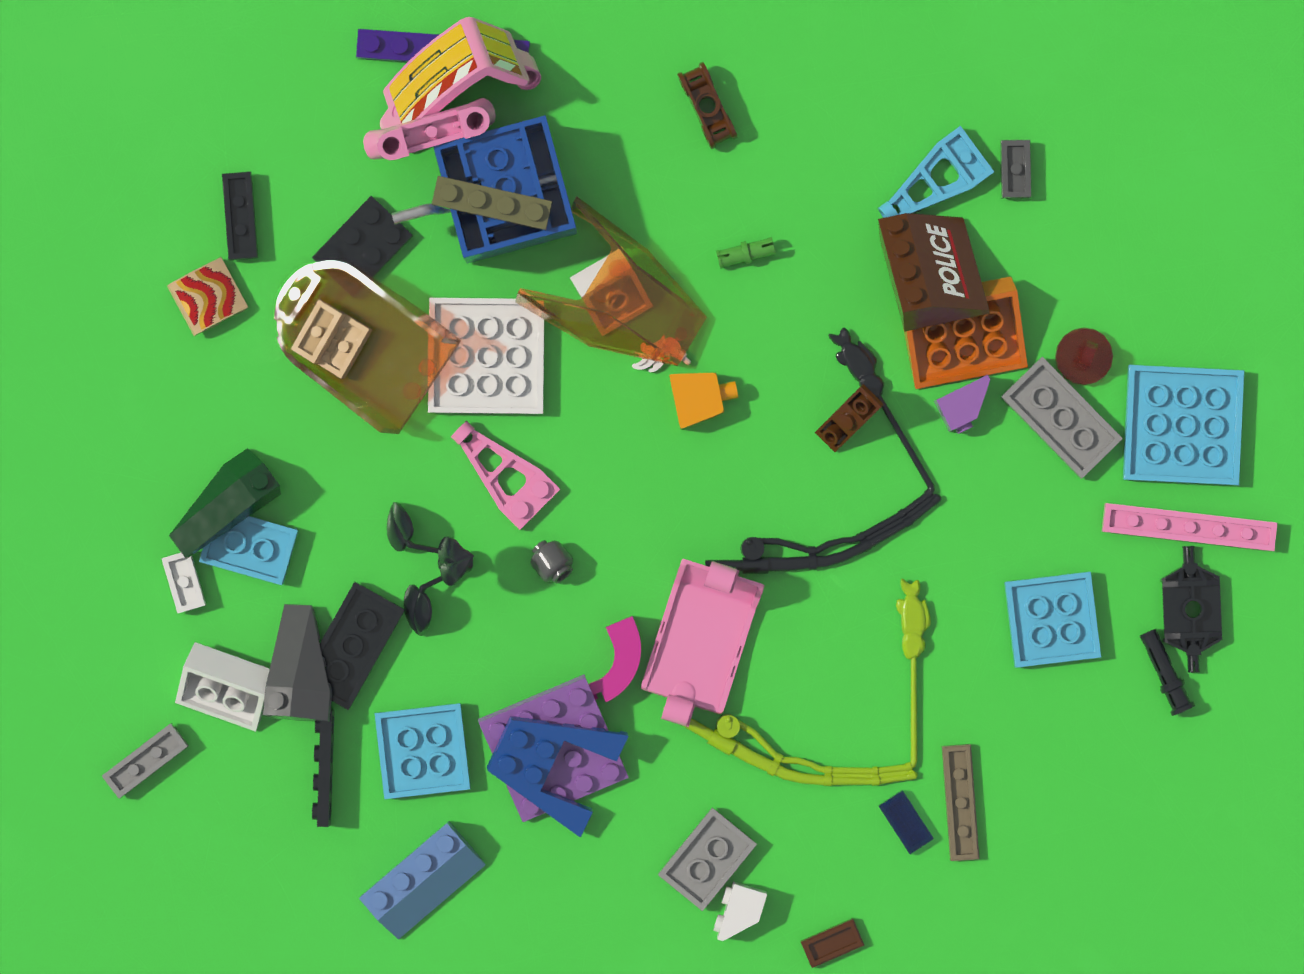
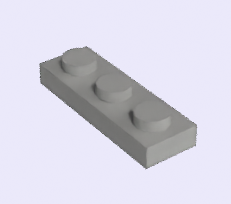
M170 723L103 774L102 777L120 799L189 745L175 726Z

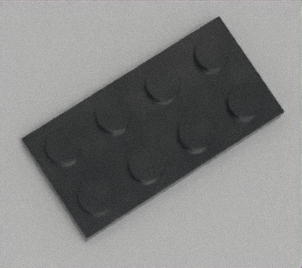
M357 582L353 583L320 642L322 657L325 658L327 680L332 689V701L347 710L351 708L405 611L404 608Z

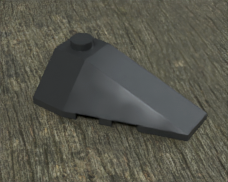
M284 604L265 687L264 716L275 719L330 722L332 689L327 680L326 662L321 653L320 635L312 605Z

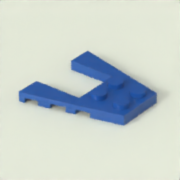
M510 716L487 765V770L577 836L581 837L593 813L592 808L542 789L562 744L566 741L617 762L629 736L625 731H620L619 733L606 731L603 728L592 727L589 729L575 727L573 724H552L544 720Z

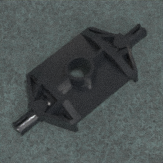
M1182 546V566L1160 579L1163 595V642L1186 652L1188 673L1200 672L1199 655H1201V652L1222 640L1220 576L1199 567L1195 563V546ZM1190 601H1196L1200 605V613L1194 618L1189 617L1185 612V606Z

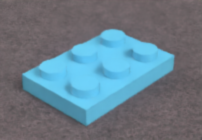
M249 516L203 547L199 562L283 585L299 530Z

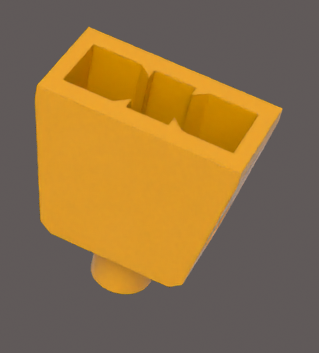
M716 373L669 375L680 429H685L723 414L722 401L738 398L735 381L718 384Z

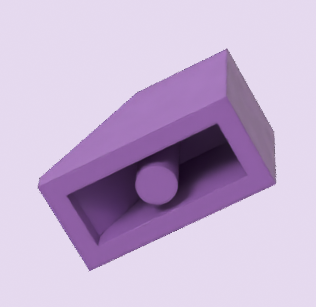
M988 375L934 401L949 432L956 429L959 434L973 427L971 421L978 418L990 382Z

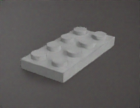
M1043 356L1001 396L1015 413L1080 479L1123 439Z

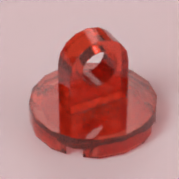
M1089 328L1075 329L1063 336L1056 347L1055 361L1061 375L1071 383L1079 385L1096 383L1105 377L1111 368L1113 359L1112 348L1106 337L1098 331Z

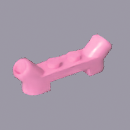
M479 98L466 105L385 129L370 130L364 136V149L370 159L397 160L410 156L409 153L463 137L467 139L478 136L495 122V110L489 100Z

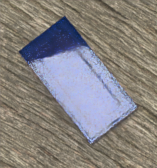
M903 790L878 805L909 854L934 839Z

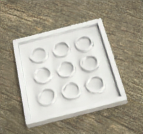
M429 298L428 413L543 414L545 299Z

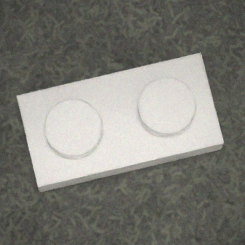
M182 553L161 558L177 613L205 606L206 601L193 557L190 556L185 559Z

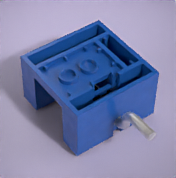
M546 115L485 131L471 138L465 139L463 137L433 146L441 177L552 201L546 231L433 206L432 203L392 213L394 224L428 215L451 212L462 255L467 264L577 234Z

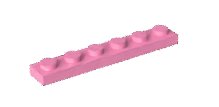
M1105 503L1102 523V532L1274 551L1277 531L1276 522Z

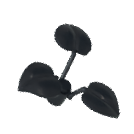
M393 502L387 519V536L391 546L396 551H404L407 546L411 549L437 553L439 557L438 567L441 576L422 584L419 588L415 584L409 585L404 596V612L407 621L417 635L423 636V632L428 628L432 617L431 602L427 594H425V590L441 581H444L448 586L457 584L465 573L472 570L474 555L465 550L457 540L449 536L441 540L438 548L413 543L410 540L414 533L412 521L405 509L398 502Z

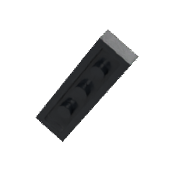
M335 710L330 712V722L315 721V733H320V745H315L314 762H319V774H314L313 791H318V802H313L312 820H317V827H329L331 825Z

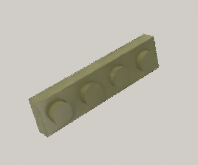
M438 176L432 205L546 231L552 201Z

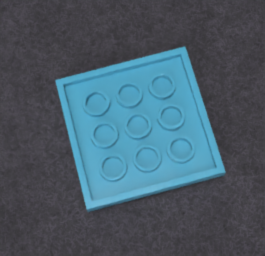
M1128 365L1123 480L1239 485L1244 370Z

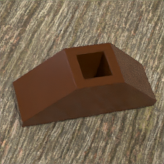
M863 384L815 433L836 452L884 404Z

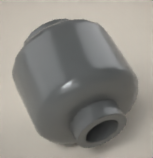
M544 540L533 548L532 552L534 555L531 558V566L543 581L557 584L571 574L573 558L559 541L554 540L547 543Z

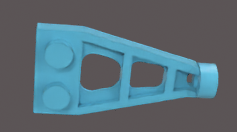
M959 126L933 147L889 202L887 201L878 207V210L883 218L904 213L913 214L971 190L993 174L994 170L963 128ZM947 159L959 174L956 182L946 186H938L931 178V170L939 160ZM923 179L932 190V194L920 202H914L908 195V190L918 180ZM892 205H897L899 207V214Z

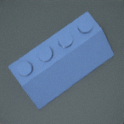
M448 821L362 894L359 899L397 939H400L486 864L451 822Z

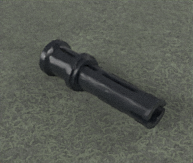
M1155 628L1140 635L1162 684L1160 691L1166 695L1172 708L1171 715H1177L1194 707L1195 703L1190 701L1183 686L1185 684L1184 679L1178 678L1157 629Z

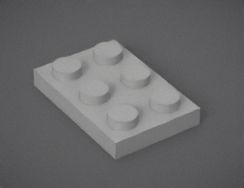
M712 807L658 875L703 911L757 843Z

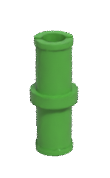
M772 237L748 244L744 241L741 242L740 246L716 251L720 269L742 262L750 264L752 263L751 260L776 255Z

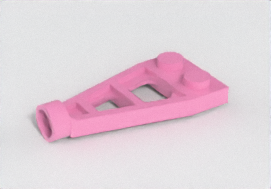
M466 421L455 431L451 438L458 445H461L499 510L520 530L560 488L541 469L475 431V428ZM470 434H472V440L468 443L464 442V440ZM484 448H490L502 458V463L493 472H488L478 459L479 453ZM509 467L516 469L526 477L525 485L512 496L506 495L498 483L500 472Z

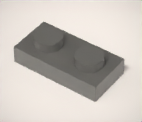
M1001 140V199L1031 198L1030 140Z

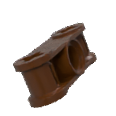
M704 62L699 63V67L684 74L682 72L677 73L681 86L699 119L703 134L710 148L714 149L716 144L728 138H738L734 126L716 93L713 81ZM701 77L693 82H689L695 78ZM704 98H710L715 103V110L711 113H704L699 107V102ZM722 129H725L724 131H722V132H720V133H718V134H715V135L713 134V133H715V132H717V131H720V130H722Z

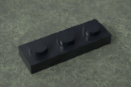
M252 172L222 174L228 260L258 258Z

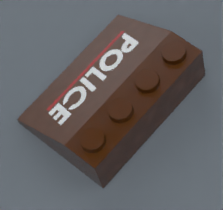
M904 213L878 219L880 242L904 332L990 314L963 217Z

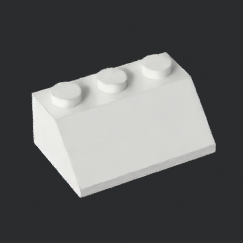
M195 642L183 666L175 703L256 732L263 715L265 687L269 668Z

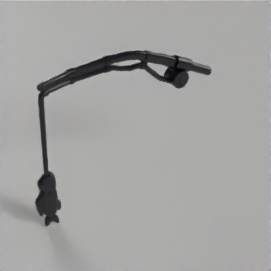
M845 327L841 329L839 335H828L834 344L841 346V352L836 354L837 361L848 367L850 373L859 382V386L864 384L884 404L882 406L883 411L928 489L904 509H900L896 514L855 536L829 540L817 547H807L780 538L748 537L742 542L740 547L741 553L744 556L742 560H705V566L710 567L711 562L714 561L742 571L743 574H768V571L817 570V568L829 567L871 550L874 546L904 528L910 527L917 519L941 501L939 494H933L935 491L933 482L881 396L883 394L884 382L880 376L875 374L876 357L861 341H858V345L852 343L850 333ZM860 541L859 544L841 552L826 556H816V554L832 546ZM764 544L780 545L809 553L808 556L761 557L764 553Z

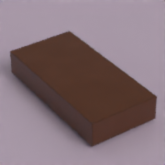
M853 918L800 941L812 968L864 946Z

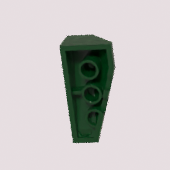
M247 448L220 468L170 533L169 537L185 559H187L281 495L280 485L265 464Z

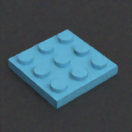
M1091 572L1004 582L1015 668L1101 657Z
M461 703L374 713L384 799L471 789Z

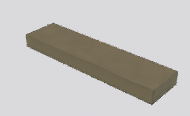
M971 744L941 746L950 861L979 859Z

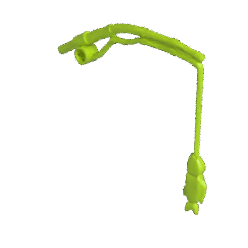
M902 578L900 582L901 588L906 597L905 599H898L896 603V608L899 614H901L902 632L904 634L902 649L905 657L909 660L911 659L910 762L902 765L874 766L872 768L820 766L799 757H783L784 755L776 752L755 729L731 714L720 716L716 723L717 729H714V731L692 718L689 728H685L708 740L707 744L727 755L732 754L744 762L766 771L771 776L775 775L783 780L824 786H879L880 784L916 779L918 774L912 770L916 767L917 763L916 657L918 658L925 650V640L922 636L931 625L926 600L921 602L917 597L920 592L919 580L909 584ZM740 729L752 735L774 760L752 751L732 737L736 736ZM780 762L807 766L824 773V775L801 773L786 769L780 765Z

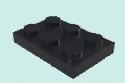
M370 196L312 258L354 298L413 235L402 224H394L392 215Z

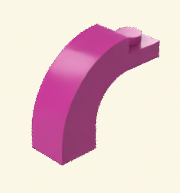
M633 616L606 627L614 647V662L605 676L589 683L595 700L598 699L597 693L602 692L605 702L612 700L626 689L637 672L641 658V640Z

